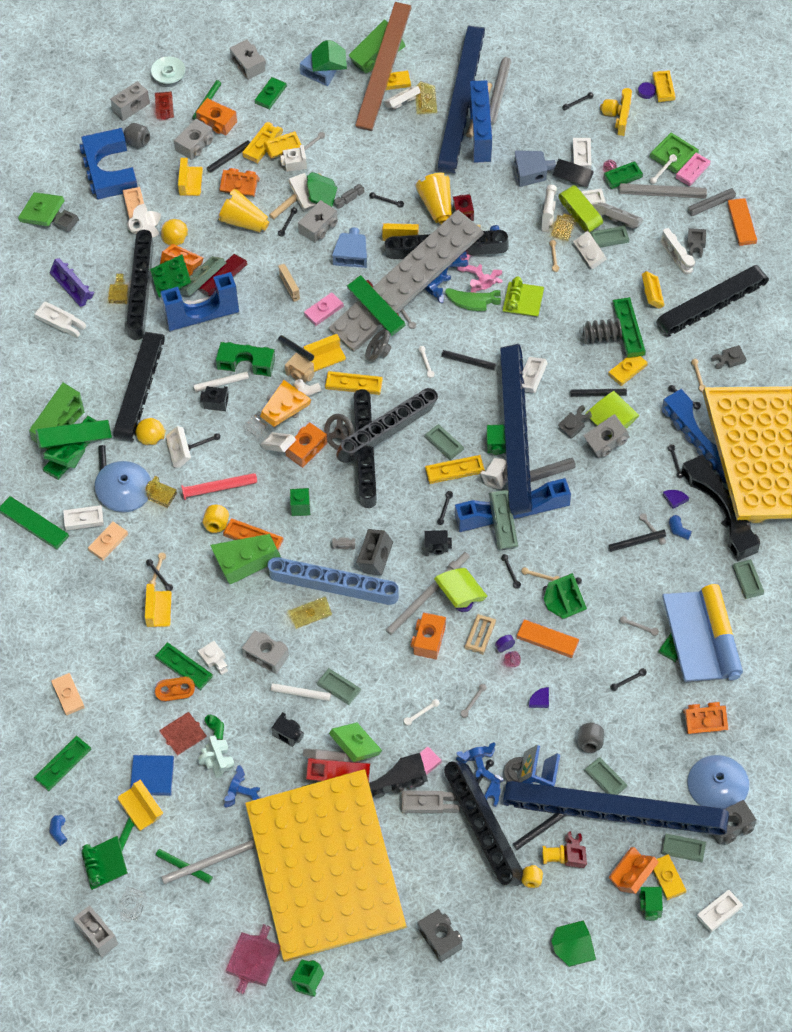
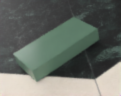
M625 226L590 232L600 248L629 243L630 240Z
M439 424L425 434V438L450 461L464 450V447Z
M752 560L734 563L732 567L745 599L764 595V589Z
M330 668L327 669L317 682L318 686L347 705H350L361 692V688Z
M600 757L584 770L607 794L618 795L627 788V784Z
M665 833L662 855L669 854L672 857L703 863L706 841Z

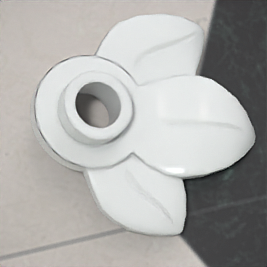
M141 204L134 209L133 217L129 219L127 224L128 229L133 234H137L140 230H149L152 233V238L159 235V232L155 226L159 223L161 214L155 211L147 212L146 205ZM138 222L140 226L136 229L134 224Z

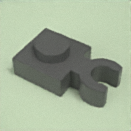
M64 209L61 213L57 212L52 222H54L56 227L69 232L79 221V218L76 214Z
M688 228L687 247H690L689 255L693 256V252H698L699 258H702L703 248L706 246V229Z
M740 345L722 350V355L715 354L711 359L712 362L720 361V363L715 365L716 369H721L725 364L731 368L747 361Z
M583 405L577 409L576 415L570 412L558 424V427L571 439L585 427L583 421H587L592 417L590 411L585 415L582 414L585 410Z

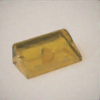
M420 81L417 86L421 93L417 94L415 98L417 114L437 113L435 86Z
M326 596L288 610L296 629L332 615Z

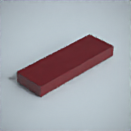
M233 254L225 261L226 264L201 285L198 290L210 297L215 291L213 277L229 272L234 277L248 265L247 261Z

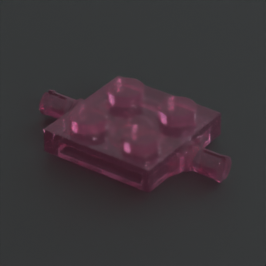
M265 924L262 925L259 935H249L241 932L227 966L226 973L240 979L236 991L241 992V994H245L248 983L267 986L281 951V945L267 939L271 929L268 925L267 927Z

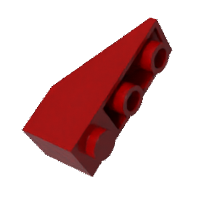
M308 758L306 779L325 781L365 769L369 783L371 763Z

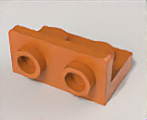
M229 168L228 170H223L219 190L231 193L233 189H236L243 195L255 197L257 182H259L260 178L253 171L243 173L239 172L238 169Z
M174 244L162 251L160 264L182 254L189 276L193 274L194 269L203 263V257Z
M720 702L708 703V707L700 708V704L688 705V709H683L687 734L728 730L726 706H720Z
M631 847L610 874L609 879L619 891L636 894L659 862L654 856L641 855L635 847Z

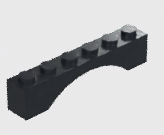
M704 455L684 462L682 472L690 487L710 496L720 506L725 516H730L728 547L737 561L758 553L760 546L758 535L752 532L748 520L736 519L729 490H725L720 476L716 475L713 471L711 462L706 460Z
M416 753L400 758L395 766L385 775L370 782L369 786L372 797L374 799L381 798L385 793L392 791L393 793H398L407 787H420L424 785V782H428L421 754Z

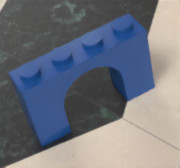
M488 80L470 81L469 108L470 119H473L474 163L491 162L492 129Z
M122 128L81 137L82 144H79L81 154L86 156L83 157L85 168L89 167V170L86 172L88 180L93 182L90 184L92 194H96L97 200L121 195L123 190L138 187L133 167L117 171H105L97 166L102 158L127 151Z
M229 272L213 277L215 285L213 295L206 301L198 304L184 303L178 287L160 291L164 316L169 331L239 312L237 289L232 273Z

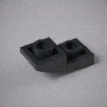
M558 159L552 175L588 188L594 171Z

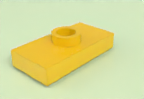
M407 70L392 72L386 90L411 87Z
M670 70L653 72L652 77L658 102L674 101L676 96Z
M296 131L263 143L270 159L283 155V150L300 148L301 145Z
M645 271L642 273V279L648 303L658 309L663 308L665 304L659 279L652 273Z
M641 356L625 358L611 369L608 375L622 386L648 365V362Z
M669 854L658 858L659 863L654 868L653 873L660 887H662L666 900L685 894L687 890Z

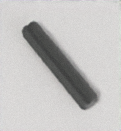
M730 188L689 206L688 213L694 216L735 198L736 192L733 188Z
M568 458L530 470L531 482L574 469L576 467L574 459Z

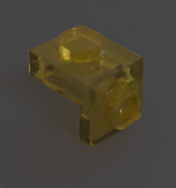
M564 213L563 216L557 215L551 235L569 241L573 227L576 225L573 216Z
M154 476L153 480L149 481L146 485L148 500L167 508L177 495V489L160 483L157 476Z

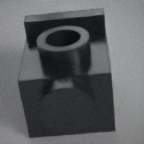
M206 386L205 391H201L200 402H203L204 409L226 412L229 399L228 387Z
M448 530L424 531L425 556H429V553L441 555L444 552H448V549H452V537H448Z
M283 712L271 727L272 736L291 747L296 742L299 743L304 736L300 725L292 719H286V714Z

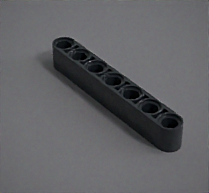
M145 229L138 231L135 239L127 315V329L132 340L142 339L146 327L151 277L150 269L152 267L154 245L152 233Z
M504 230L483 231L484 234L465 252L467 255L505 253L509 249L508 234ZM430 234L389 237L384 243L386 256L390 259H404Z
M754 265L662 314L657 319L656 324L667 337H670V334L678 333L685 329V326H691L700 321V318H705L715 313V310L731 304L730 302L741 299L745 294L754 292L761 285L765 286L769 281V277L758 265Z
M145 332L114 427V439L134 441L133 435L135 436L138 420L141 419L144 410L142 407L145 405L149 394L147 391L150 390L153 381L152 375L155 374L158 365L156 363L157 359H160L163 349L161 346L165 342L164 334Z
M426 388L345 438L337 450V459L343 463L351 462L425 415L435 405L438 393L432 388Z
M365 389L357 390L354 393L356 432L372 422L370 393ZM374 447L357 457L360 504L364 508H372L377 503Z
M455 761L447 763L444 769L445 776L498 881L502 885H521L523 870L471 768L466 763Z

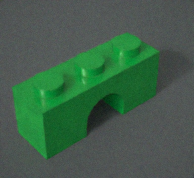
M220 342L216 357L217 370L235 372L240 362L249 361L252 363L254 375L271 377L275 363V349L240 345L232 342Z

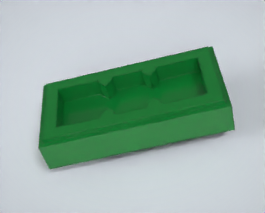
M271 77L255 98V104L270 110L287 87V83Z
M634 161L605 172L603 177L610 188L613 189L619 187L621 183L627 184L642 178L643 173Z

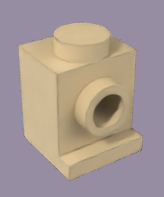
M295 353L285 364V374L287 376L291 374L295 380L301 379L304 383L309 382L315 374L314 364Z

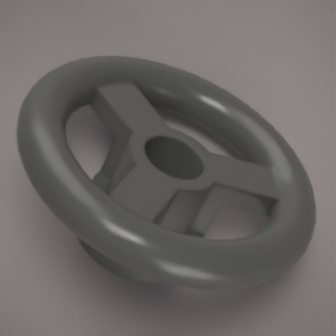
M383 329L372 338L365 352L367 361H374L379 356L385 358L389 354L391 345L388 344L390 339V332Z
M333 414L330 416L324 427V433L327 434V442L335 450H338L340 445L334 443L332 439L337 437L344 440L355 433L352 422L343 414ZM337 419L334 432L330 433V425Z

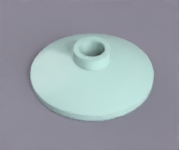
M163 57L152 65L151 73L156 81L163 84H171L182 79L185 74V65L176 57Z

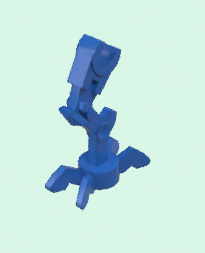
M463 252L448 267L468 266V260H461L462 258H467V253ZM448 267L425 287L427 292L437 297L440 303L444 302L443 288H438L437 286L443 281L451 280V276L447 275Z
M490 743L489 747H475L467 750L465 753L462 751L457 752L456 755L458 757H456V761L461 763H467L469 760L476 762V779L482 775L491 782L484 796L486 800L493 798L495 800L494 807H496L501 793L500 782H503L504 779L486 770L482 760L485 756L489 758L493 756L496 743Z
M241 765L237 766V773L231 781L228 795L224 798L225 808L235 804V796L238 793L249 796L252 800L260 799L257 794L260 791V787L250 789L240 786L241 782L245 780V773Z

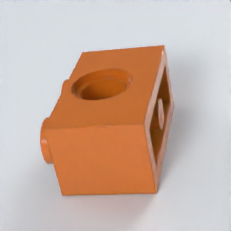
M208 98L196 111L197 119L212 127L213 131L217 134L227 135L237 123L236 111Z
M309 422L298 431V434L295 436L296 441L285 453L288 458L303 468L328 444L327 434Z
M423 612L422 618L418 619L416 623L417 636H413L411 647L414 648V655L437 660L446 628V617ZM430 634V635H432V636H431V637H425L424 635Z

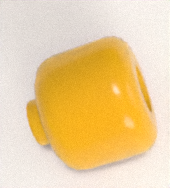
M605 99L600 105V110L604 116L615 117L618 114L619 103L617 100Z
M536 865L525 867L523 869L522 884L528 888L540 887L543 871Z

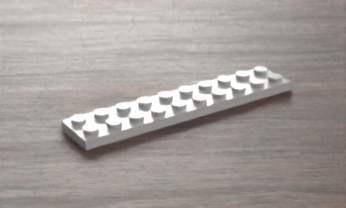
M457 210L374 285L373 289L398 313L484 234L483 230ZM357 301L328 328L333 334H338L340 340L355 352L382 326Z

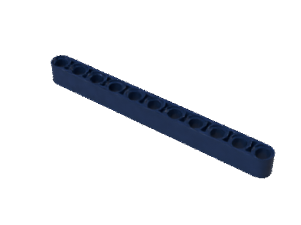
M470 25L467 27L441 147L438 172L456 174L455 169H457L458 155H460L461 142L463 141L467 122L466 117L469 112L470 81H475L477 74V64H479L485 27Z
M519 343L500 348L509 505L512 515L532 511L525 388L522 386V384H525L522 373L524 370L523 354Z
M515 781L506 783L502 802L505 806L514 805V808L561 813L564 815L714 835H724L727 833L729 812L721 808Z

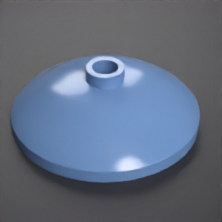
M117 461L108 464L98 473L95 480V492L99 501L107 508L117 512H131L139 509L148 501L152 492V481L147 471L140 465L129 461Z
M711 755L700 759L693 765L688 775V789L698 805L726 809L746 799L749 791V779L746 771L737 761L722 755ZM721 776L723 780H718L716 777Z

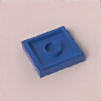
M133 755L131 787L135 782L141 780L151 795L171 796L174 756Z

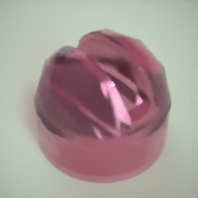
M612 159L605 161L603 164L604 172L617 168L616 162Z
M511 651L505 654L503 662L508 667H517L521 663V657L517 651Z

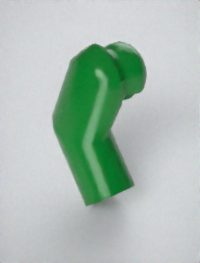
M208 714L204 719L205 724L214 731L213 736L216 737V740H223L224 723L217 716Z

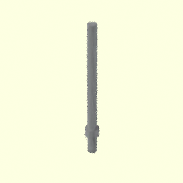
M464 552L456 561H452L447 566L448 569L445 572L461 568L470 558L469 554ZM436 581L386 629V632L392 635L439 588Z
M254 837L248 842L162 876L163 884L255 848Z

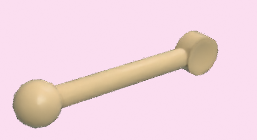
M551 240L549 244L552 248L554 265L552 271L558 272L559 266L557 265L555 251L556 241Z
M692 359L691 364L695 368L700 385L699 391L702 392L706 386L703 385L697 365L698 360Z
M159 553L158 555L159 561L156 567L158 571L162 561L166 559L165 553ZM155 572L152 580L149 581V584H154L156 586L155 581L157 575L155 574Z
M526 567L521 570L523 575L530 574L551 581L560 578L559 576L551 577L530 571Z

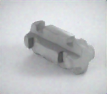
M334 537L332 539V548L349 549V547H352V549H355V538L349 540V538L336 539Z

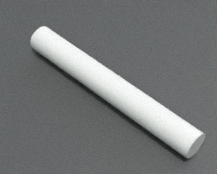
M243 372L193 386L195 392L205 390L206 386L218 387L249 379L248 372Z
M274 683L271 686V691L325 701H330L331 693Z

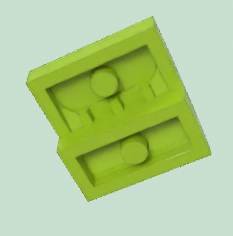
M615 391L602 398L585 413L591 412L592 417L590 420L597 426L615 414L626 429L640 416Z
M467 568L450 570L434 578L455 608L468 607L471 602H482L487 598V594Z

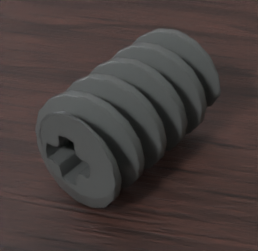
M618 318L614 320V324L611 319L607 320V324L602 319L599 324L594 320L592 326L590 321H586L585 326L583 325V340L585 344H587L588 339L594 344L595 338L598 339L599 343L602 342L604 337L606 342H609L610 337L613 338L614 342H616L617 336L622 339L621 323Z

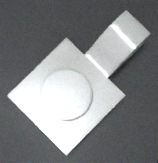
M215 641L198 650L199 656L208 668L215 666L221 675L228 672L227 664L223 660L225 659V654Z

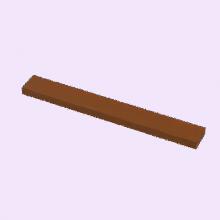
M399 2L394 3L355 124L357 128L373 131L412 9L411 5Z

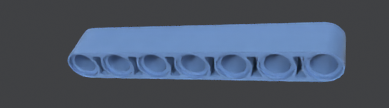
M279 557L272 558L268 562L269 577L277 582L386 605H393L399 599V587L393 581Z

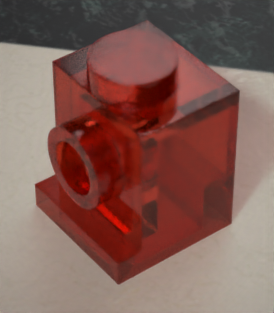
M172 91L155 93L157 119L166 120L174 118Z

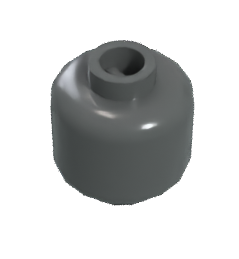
M131 123L124 129L123 133L127 144L141 148L149 143L150 132L146 126Z
M593 722L583 724L578 731V746L587 753L599 751L604 744V729Z

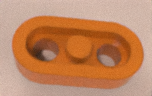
M189 677L161 680L155 686V695L161 701L189 698L195 691V684ZM187 684L188 688L183 689L181 685ZM168 687V691L164 692L161 688Z

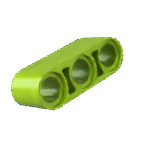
M573 185L558 195L562 205L585 232H591L603 224L601 215L577 186Z

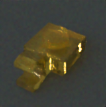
M116 273L115 284H110L109 303L127 304L129 287L125 285L124 274Z

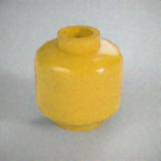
M218 504L208 506L204 513L203 526L212 533L223 531L227 526L229 512L225 507Z

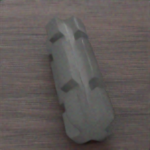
M357 184L354 186V189L351 188L342 194L341 198H336L334 200L336 208L340 209L344 206V203L348 204L357 198V195L363 194L365 192L364 187L361 184Z

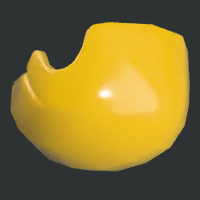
M179 219L167 220L161 228L162 241L170 246L172 244L180 245L184 243L186 236H188L186 223Z
M146 418L138 423L135 435L138 441L144 445H156L159 440L165 438L166 430L160 421L154 418Z

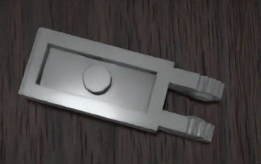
M603 202L593 205L601 216L605 214L612 221H622L627 227L635 228L642 224L643 218Z
M402 791V813H458L460 807L456 804H443V800L458 801L454 792Z

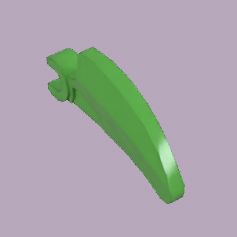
M451 288L445 290V295L452 303L467 310L486 311V305L490 303L494 305L501 304V298H496L501 297L500 290H494L490 293L463 292Z

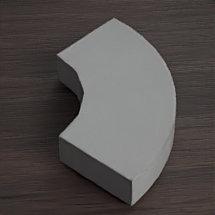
M303 749L304 757L353 762L342 751Z

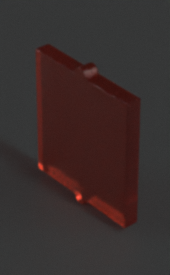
M189 712L159 730L166 739V744L171 746L177 756L207 737L201 729L200 723L196 722Z

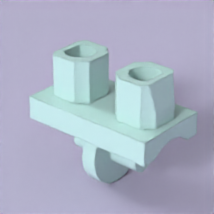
M210 736L209 743L201 750L202 755L198 758L199 763L202 765L206 764L208 769L212 768L216 778L221 777L225 771L231 770L234 766L231 756H222V753H226L228 750L226 740H216L215 736Z

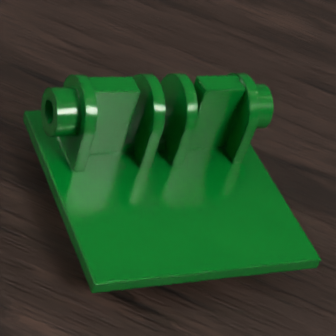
M182 254L150 269L159 298L161 297L160 291L175 287L180 289L192 283Z
M118 836L94 847H91L90 844L82 846L81 853L91 890L128 874Z

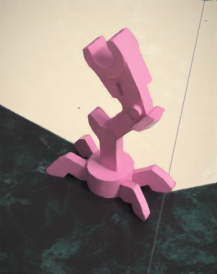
M467 255V258H462L461 260H468L469 262L471 255ZM481 264L478 267L471 265L457 267L458 271L471 272L478 277V280L472 279L470 282L471 292L476 293V291L482 289L486 290L496 282L498 284L502 283V279L498 278L502 275V270H493L491 275H484Z

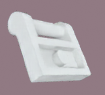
M554 185L546 187L542 216V231L549 232V226H553V214L556 201L553 200L557 191V187Z

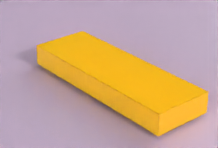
M328 371L325 389L356 392L357 390L365 389L370 394L380 395L383 377Z
M481 455L425 466L429 484L478 475L485 471Z

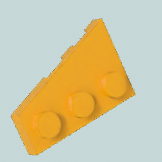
M283 380L261 411L260 417L275 427L309 406L312 399Z

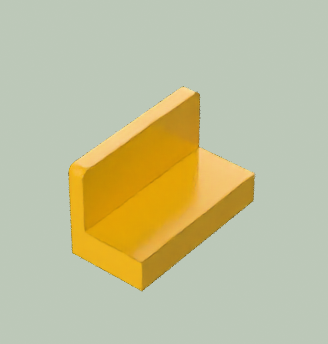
M188 158L180 159L179 195L200 196L203 167H189Z
M383 223L382 227L383 241L392 236L419 234V224Z
M338 334L303 346L305 350L314 355L313 361H310L314 364V372L346 360L340 347Z
M154 584L146 585V626L169 627L172 593L171 591H156Z
M141 780L135 782L131 789L117 798L139 831L153 824L163 815L162 810Z

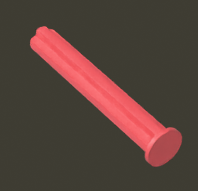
M253 473L188 487L181 485L184 500H186V497L257 483V476Z

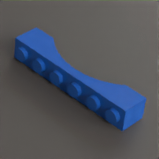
M682 389L664 398L662 405L663 414L672 419L675 428L685 434L687 442L692 443L696 447L697 453L700 456L704 455L706 460L711 462L713 470L719 473L722 482L726 484L717 445L712 443L699 429L694 419L693 401Z
M566 478L547 482L531 491L532 511L513 515V519L570 506L571 492ZM471 500L455 504V519L460 532L494 524L490 502Z

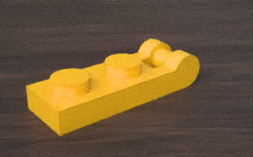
M630 88L622 90V105H619L618 109L620 118H616L615 128L618 129V135L621 136L625 135L631 105L632 90Z
M266 122L242 152L243 157L258 164L267 152L263 143L281 136L283 128L279 126L274 127L272 123Z

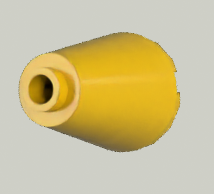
M434 173L425 176L426 180L422 182L418 180L415 187L435 223L441 225L452 215L449 175L445 176L444 173Z
M233 189L230 193L232 197L224 202L218 220L256 232L265 231L270 223L267 221L268 216L241 192Z

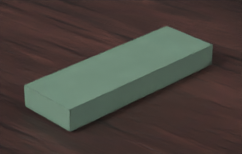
M210 257L190 275L192 283L180 288V294L192 295L226 264L225 260L219 257Z
M509 491L488 493L498 550L518 547L514 519L509 505Z

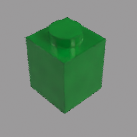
M487 425V453H492L493 455L506 453L505 425Z
M309 488L290 489L291 516L311 515Z

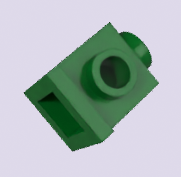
M641 887L639 893L640 911H644V918L648 921H655L661 918L663 913L662 887Z
M301 959L291 978L295 991L315 997L316 989L324 975V971L318 962Z

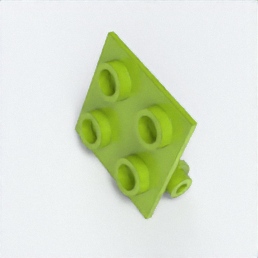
M514 277L512 282L509 281L503 312L538 317L544 287L523 284L521 277Z

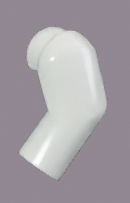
M301 379L294 382L295 388L306 396L322 391L319 383L309 386Z

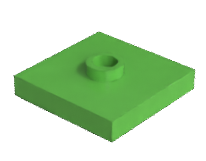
M670 133L650 153L649 157L664 166L670 160V155H676L677 160L672 162L667 168L677 174L695 153H699V149L675 134Z
M34 192L20 213L18 220L22 223L49 226L65 200L63 196Z
M358 722L332 728L329 732L330 736L353 762L378 756L382 752L381 748Z

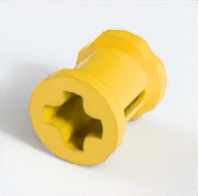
M560 845L559 847L551 848L542 846L543 864H547V862H560L564 864V846Z

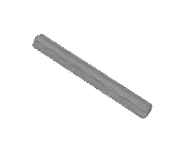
M503 57L501 60L490 103L491 126L496 123L511 65V59Z
M621 183L619 193L706 198L707 188Z

